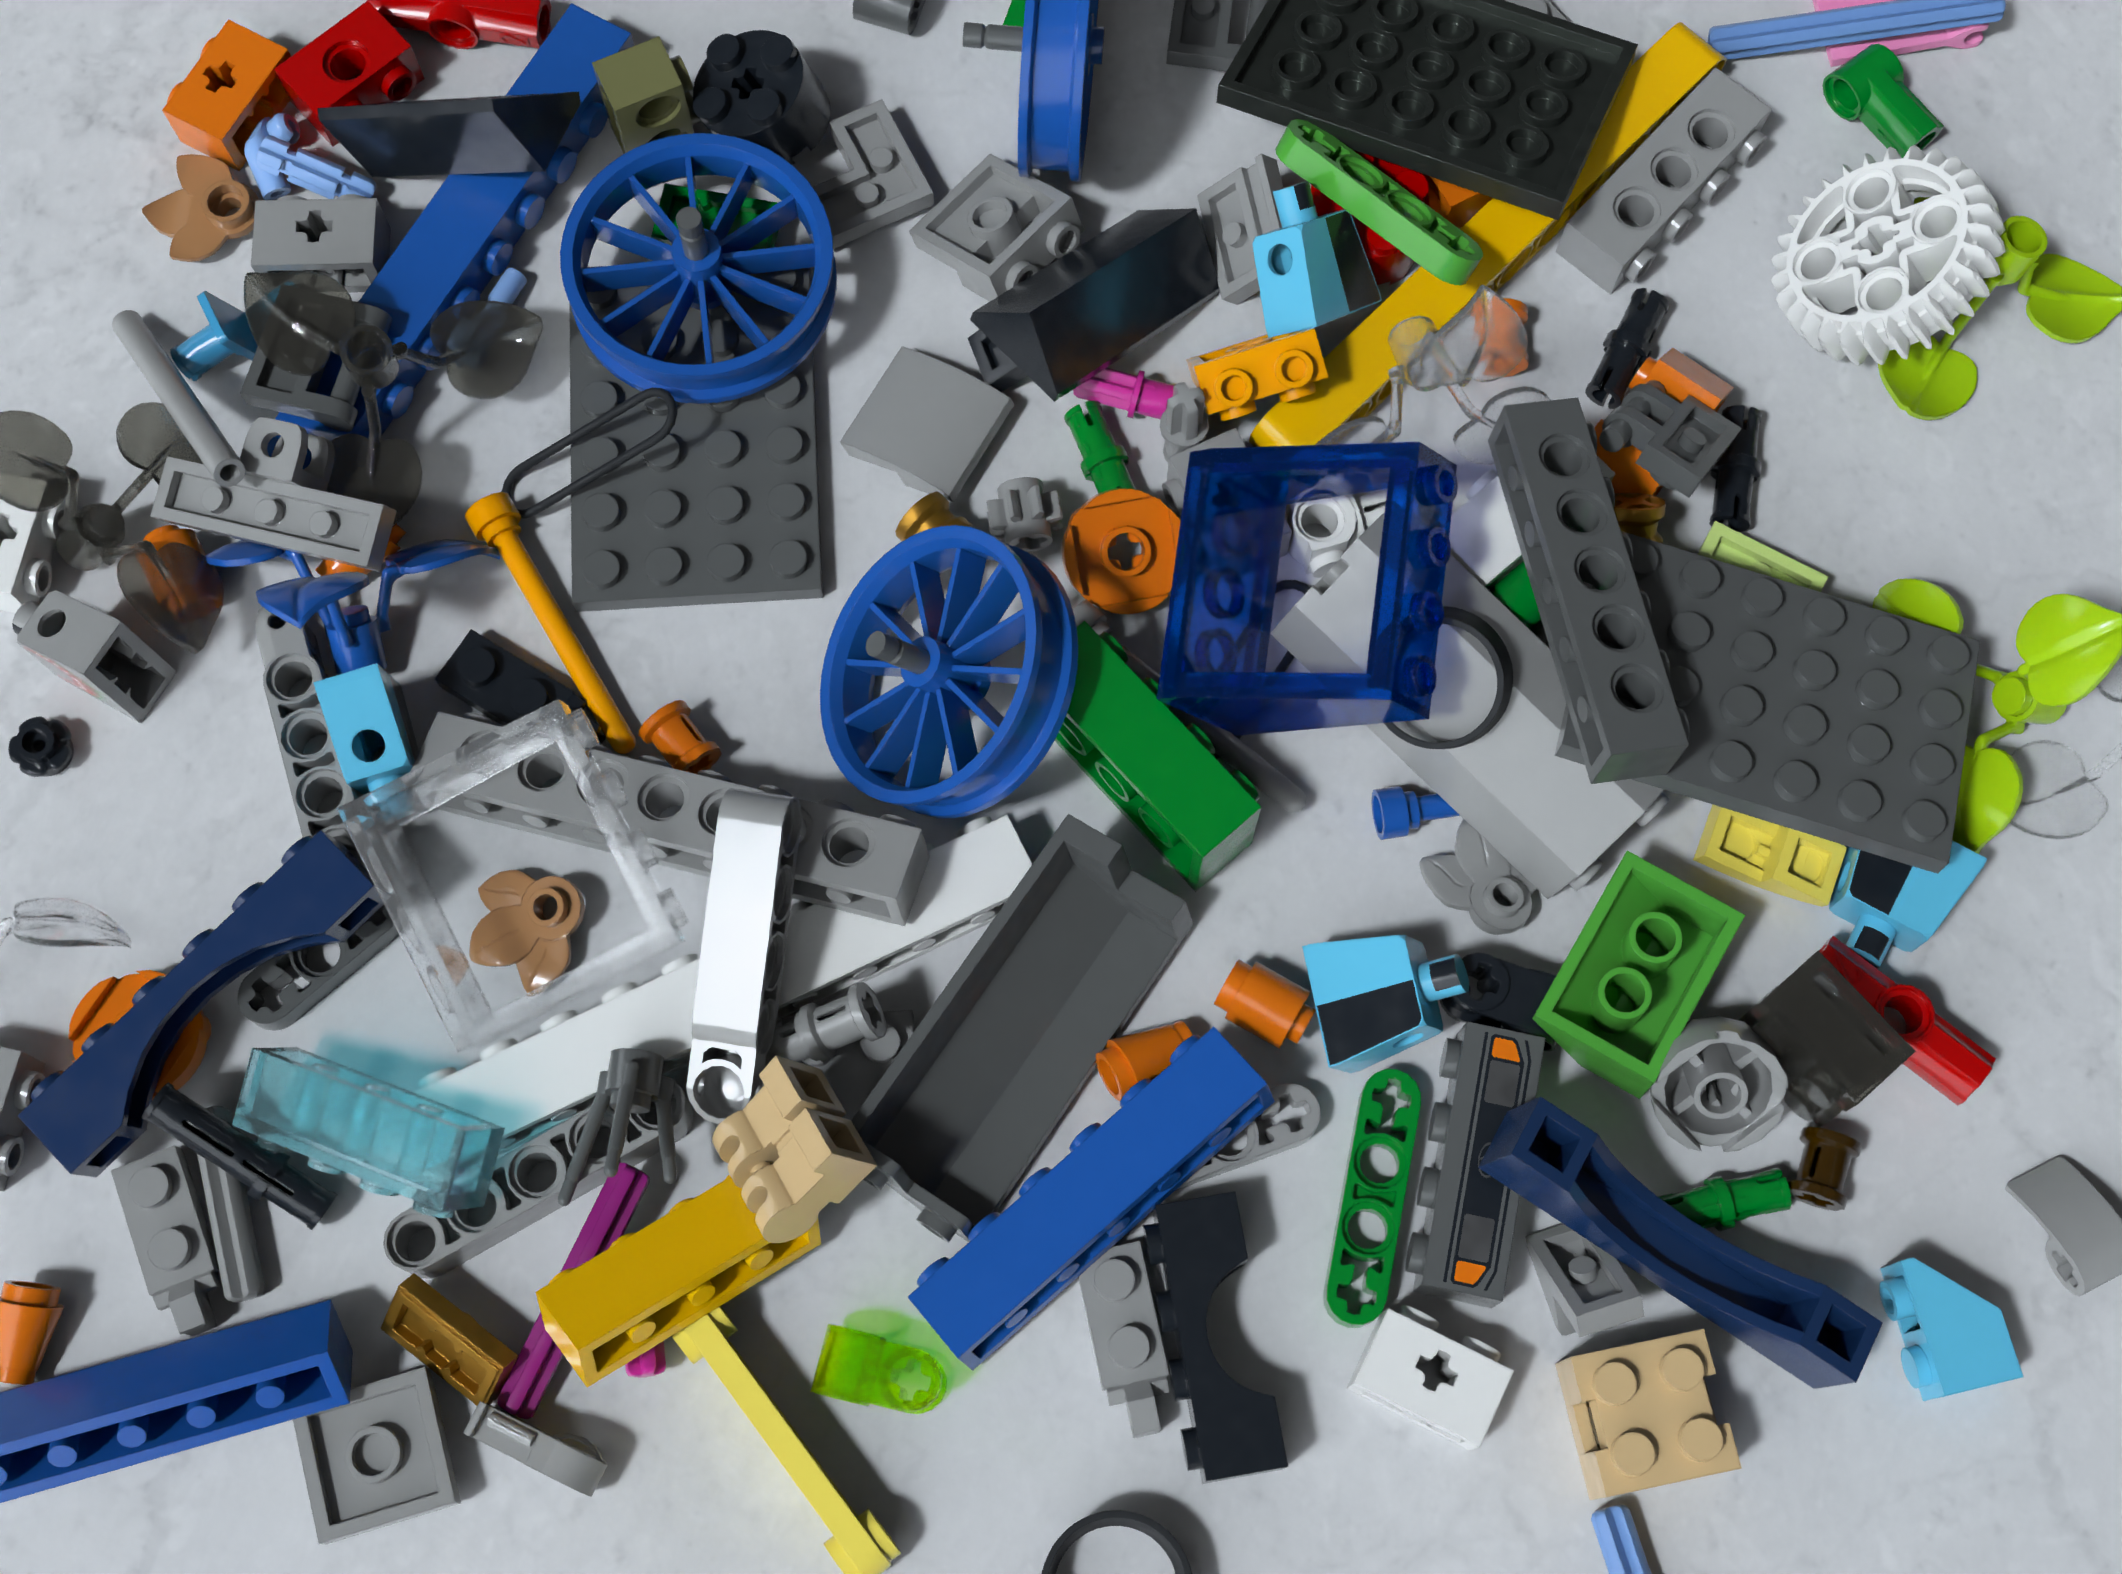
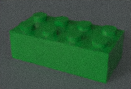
M1084 620L1077 626L1078 667L1075 687L1070 706L1055 742L1196 892L1252 844L1261 811V806L1257 803L1260 799L1259 793L1249 779L1240 771L1234 769L1229 773L1213 756L1215 748L1212 742L1198 726L1189 723L1185 727L1169 710L1172 706L1169 697L1153 679L1146 677L1141 680L1126 664L1128 661L1127 654L1113 636L1105 631L1098 635Z

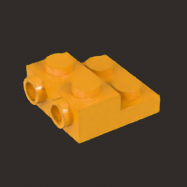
M1315 328L1270 338L1265 334L1186 359L1193 383L1204 392V411L1208 415L1219 412L1221 421L1238 418L1256 411L1257 408L1254 400L1276 393L1279 394L1281 402L1313 394L1316 392L1314 382L1328 377Z

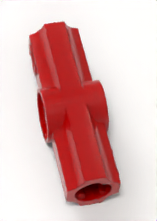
M367 0L393 27L429 32L438 42L457 49L474 48L479 40L539 49L551 30L550 0Z
M1834 936L1828 939L1813 956L1796 981L1798 985L1854 1026L1860 1040L1869 1050L1881 1055H1892L1957 1106L1968 1099L1993 1069L1992 1066L1996 1058L1936 1014L1931 1000L1923 991L1912 985H1898ZM1884 1007H1891L1899 1011L1906 1022L1905 1034L1892 1030L1886 1024Z

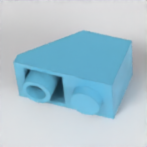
M1914 1257L1880 1268L1884 1279L1879 1285L1881 1301L1888 1317L1892 1321H1897L1905 1344V1348L1901 1350L1903 1370L1911 1386L1915 1389L1919 1388L1923 1401L2023 1377L2000 1308Z

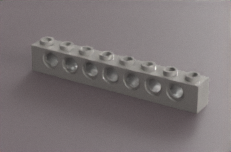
M437 712L408 776V779L427 807L710 877L719 807L727 790L734 788L792 796L786 790L773 785H760L756 789L735 784L728 777L710 770H701L698 774L674 769L667 762L653 756L643 755L636 760L616 755L605 746L595 742L582 741L579 745L558 741L548 733L533 727H523L520 731L500 727L490 719L475 713H465L462 717ZM502 763L496 770L484 773L490 766ZM561 777L553 786L542 788L548 780ZM621 791L620 795L614 800L600 803L609 793ZM799 799L802 814L800 835L805 837L798 846L792 898L905 926L930 858L922 829L917 828L911 821L897 815L885 814L880 818L855 813L849 806L835 800L824 799L819 801V803ZM682 806L676 814L670 817H659L667 808ZM862 850L867 852L862 859L854 863L840 862L841 858L851 851Z

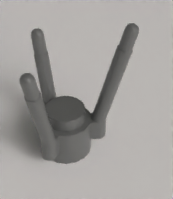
M620 1048L611 1051L608 1071H600L594 1102L558 1196V1203L561 1206L569 1205L608 1105L615 1109L607 1147L604 1166L605 1175L607 1177H614L618 1172L630 1113L650 1112L652 1101L656 1102L663 1178L668 1184H672L677 1180L671 1107L674 1079L662 1076L664 1067L663 1056L654 1052L632 1048Z

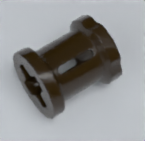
M1804 1127L1801 1130L1799 1139L1805 1145L1795 1180L1788 1181L1791 1198L1825 1210H1844L1848 1199L1842 1194L1851 1158H1857L1860 1155L1862 1145L1854 1138L1833 1130L1819 1127Z

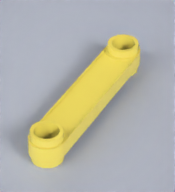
M722 1306L672 1335L674 1341L693 1364L703 1357L831 1531L833 1536L823 1544L844 1574H882L892 1566L891 1561L901 1554L900 1550L869 1508L860 1515L855 1513L728 1339L738 1329Z

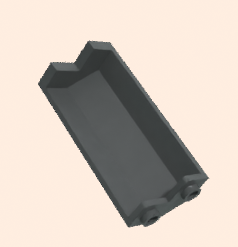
M1068 814L851 1120L877 1164L863 1180L878 1190H881L887 1184L922 1211L916 1220L942 1240L949 1243L953 1236L957 1234L967 1242H970L968 1240L970 1231L984 1217L998 1211L1097 1066L1096 1054L1107 1048L1108 1040L1117 1037L1192 927L1193 921L1186 901L1133 871L1122 844Z

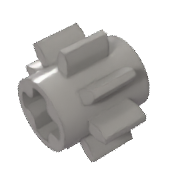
M1021 477L1008 480L997 489L999 499L986 502L991 535L998 539L1005 538L1006 544L1018 547L1028 553L1048 547L1053 541L1051 531L1063 529V514L1059 491L1054 490L1044 493L1043 482L1038 478Z

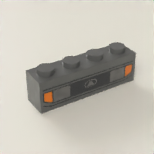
M1466 1022L1457 1034L1456 1039L1446 1038L1439 1068V1076L1449 1078L1445 1103L1435 1102L1428 1131V1141L1438 1142L1434 1168L1424 1166L1417 1194V1206L1427 1208L1423 1234L1418 1232L1412 1233L1406 1257L1405 1271L1416 1274L1413 1292L1487 1308H1493L1503 1302L1520 1195L1478 1167L1507 1111L1536 1099L1545 1044L1544 1037Z

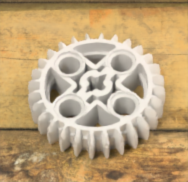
M1916 145L1911 146L1903 158L1896 149L1890 146L1886 151L1883 161L1876 162L1872 155L1866 153L1863 167L1854 171L1848 165L1843 164V177L1834 183L1821 179L1824 191L1817 198L1803 196V203L1807 207L1803 215L1788 216V222L1794 229L1793 233L1782 234L1777 237L1778 244L1784 252L1774 255L1771 259L1774 268L1778 272L1772 277L1771 282L1778 293L1776 301L1779 308L1799 336L1801 335L1817 352L1825 350L1836 361L1843 359L1847 355L1850 361L1859 366L1870 354L1874 361L1883 365L1890 350H1896L1901 358L1907 360L1910 345L1920 341L1925 348L1932 349L1930 336L1941 329L1948 334L1954 335L1955 330L1951 321L1957 315L1963 314L1974 317V311L1969 305L1970 300L1973 297L1986 298L1990 296L1989 289L1983 279L2000 275L1999 265L1994 258L2002 256L2006 252L2004 242L2000 237L2006 229L2002 218L1998 214L2000 211L1998 204L1990 190L1987 189L1979 174L1973 168L1968 169L1957 156L1947 159L1945 154L1938 148L1932 149L1925 156L1923 151ZM1930 197L1923 202L1914 204L1915 198ZM1855 306L1858 308V312L1855 315L1837 314Z

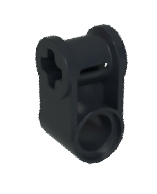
M1477 952L1463 957L1462 961L1468 977L1471 976L1478 980L1477 990L1483 995L1478 1000L1469 997L1471 991L1469 986V991L1466 993L1440 999L1441 1007L1448 1016L1459 1022H1472L1544 1037L1543 1051H1554L1557 1042L1532 1018L1556 975L1540 970L1527 969L1486 953Z

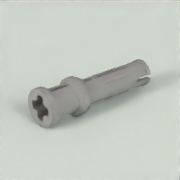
M859 982L850 986L848 995L821 1006L812 1002L800 1007L799 1012L795 1014L794 1020L775 1028L771 1048L766 1055L765 1067L775 1055L796 1062L809 1057L812 1060L824 1062L835 1057L837 1049L865 1037L872 1042L884 1037L886 1021L882 1007L873 990L866 983Z

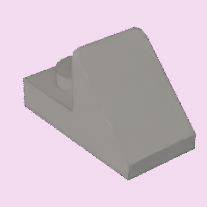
M1564 1224L1525 1236L1534 1268L1556 1328L1561 1335H1569L1576 1332L1579 1337H1583L1644 1317L1642 1296L1616 1258Z

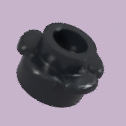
M42 716L30 718L19 726V733L9 741L8 752L10 759L14 763H19L20 771L31 777H49L59 774L67 768L73 758L74 747L71 740V732L58 719L47 721ZM39 741H45L44 749L36 751V744Z

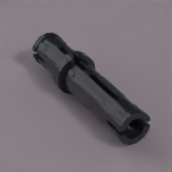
M169 1082L157 1093L141 1117L250 1187L247 1192L249 1196L257 1201L262 1196L306 1224L310 1230L315 1228L338 1196L335 1192H330L288 1164L289 1155L280 1149L273 1154L222 1118L217 1117L176 1090Z

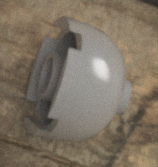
M1710 1016L1688 1021L1681 1035L1674 1039L1660 1068V1073L1655 1083L1650 1087V1096L1655 1116L1668 1136L1688 1149L1702 1151L1700 1145L1709 1147L1721 1145L1724 1152L1739 1151L1762 1140L1780 1122L1785 1110L1782 1101L1786 1093V1087L1788 1089V1080L1780 1059L1763 1034L1743 1021Z

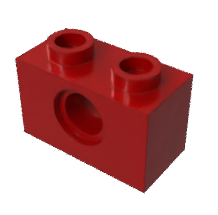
M369 1L363 3L274 69L290 102L332 147L338 144L339 141L319 121L318 108L400 101L407 97L415 86L425 79L412 46ZM354 76H358V77L355 78V79L349 80L350 78H352V77H354Z

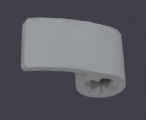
M2056 1157L2007 1184L2005 1190L2050 1235V1239L2045 1246L2046 1257L2056 1277L2072 1294L2077 1296L2084 1295L2122 1274V1219L2099 1191L2065 1158Z

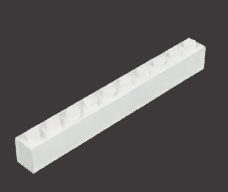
M1008 815L994 821L989 816L980 817L962 826L956 832L958 838L936 848L931 843L926 844L930 858L905 926L805 901H799L791 905L776 1024L782 1022V1018L794 1016L799 1012L800 1007L812 1002L820 1004L849 990V987L875 978L991 923L1032 865ZM688 954L671 961L662 968V976L641 986H638L637 982H629L611 989L601 997L603 1004L578 1014L576 1010H570L549 1018L540 1026L541 1033L518 1043L513 1038L497 1042L480 1053L481 1061L457 1071L455 1067H448L422 1078L418 1082L420 1089L404 1096V1100L433 1169L450 1179L536 1138L591 1107L597 1093L600 1071H608L611 1051L614 1049H640L663 1056L664 1067L662 1075L666 1076L689 1066L692 1045V1019L700 962L697 954Z

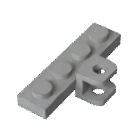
M259 417L251 425L244 441L240 460L245 466L246 474L238 484L231 487L220 486L204 464L167 456L150 517L166 523L380 572L397 511L383 504L326 492L334 465L335 450L333 443L324 437L307 434L306 429L297 424ZM281 435L275 445L272 457H270L267 452L268 443L273 437ZM307 449H309L312 454L311 462L307 468L302 469Z

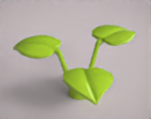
M1930 197L1915 198L1914 204L1923 202ZM2012 216L2005 220L2003 224L2006 230L2000 237L2004 242L2006 252L2002 256L1994 258L1999 265L2000 275L1983 279L1989 289V294L1996 286L2013 284L2019 280L2018 292L2024 296H2029L2026 304V313L2030 321L2047 336L2065 343H2081L2095 337L2122 311V286L2077 261L2057 254H2043L2048 244L2047 235L2044 229L2033 219L2025 216ZM1973 297L1970 300L1969 305L1973 309L1974 314L1986 300L1985 297ZM1960 314L1952 324L1955 330L1954 335L1946 332L1940 342L1931 335L1932 349L1925 348L1919 341L1910 345L1907 360L1901 358L1896 350H1890L1886 362L1883 365L1878 364L1879 375L1885 388L1897 406L1905 410L1908 415L1922 420L1942 419L1957 412L1971 398L1977 383L1976 366L1968 356L1949 348L1972 317Z
M1907 578L1891 581L1879 589V593L1873 601L1872 608L1959 635L1963 629L1964 619L1955 599L1945 589L1928 581ZM2054 594L2036 602L2027 611L2019 625L2016 635V647L2025 663L2021 664L2017 671L2010 673L1997 671L1977 663L1976 676L1992 681L1995 684L1992 691V702L2000 716L2006 719V722L1980 734L1975 740L1974 747L1968 744L1965 746L1953 841L1979 854L1983 847L2002 832L2014 818L2022 799L2024 788L2023 776L2018 764L2010 754L2001 749L1988 748L1989 745L2009 734H2022L2025 723L2042 725L2054 723L2064 714L2068 705L2080 701L2092 692L2113 669L2122 655V613L2108 609L2081 596Z

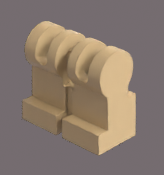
M775 1055L759 1074L764 1086L743 1110L731 1114L717 1126L713 1133L712 1142L720 1158L728 1163V1172L736 1186L742 1188L741 1196L747 1208L756 1214L755 1222L764 1239L771 1243H783L807 1232L817 1221L819 1212L829 1202L839 1204L877 1164L852 1121L842 1118L846 1111L822 1070Z

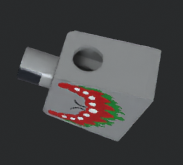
M57 590L48 593L41 603L36 601L24 603L14 615L12 627L18 635L17 643L61 679L139 723H142L177 673L120 620ZM107 651L113 657V665L109 672L97 666Z

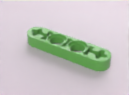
M1295 119L1288 124L1275 148L1276 155L1280 161L1435 277L1453 285L1466 284L1483 257V251L1477 242L1333 135L1306 120Z

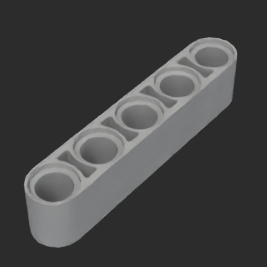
M674 1080L672 1097L676 1099V1110L672 1118L674 1140L676 1143L689 1132L694 1120V1109L684 1090ZM609 1105L600 1129L612 1128L615 1109ZM591 1107L399 1214L390 1222L384 1234L383 1246L387 1258L393 1265L410 1274L415 1273L420 1278L432 1279L449 1272L563 1207L558 1203V1196ZM630 1113L620 1162L635 1166L660 1152L658 1125L647 1123L644 1118L645 1113ZM606 1156L599 1159L588 1158L571 1202L605 1183L607 1179L604 1173ZM544 1161L555 1162L557 1175L554 1183L545 1191L539 1193L530 1192L527 1179L531 1169ZM486 1194L494 1195L497 1205L493 1218L485 1225L471 1227L468 1220V1210L472 1202ZM432 1228L436 1241L431 1254L423 1260L412 1261L408 1254V1245L412 1236L419 1230Z

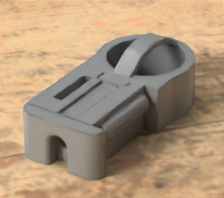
M482 1401L479 1402L463 1432L467 1436L516 1459L551 1479L592 1497L608 1465L599 1449L586 1438L569 1433L550 1435ZM571 1438L579 1440L593 1450L596 1457L560 1439Z

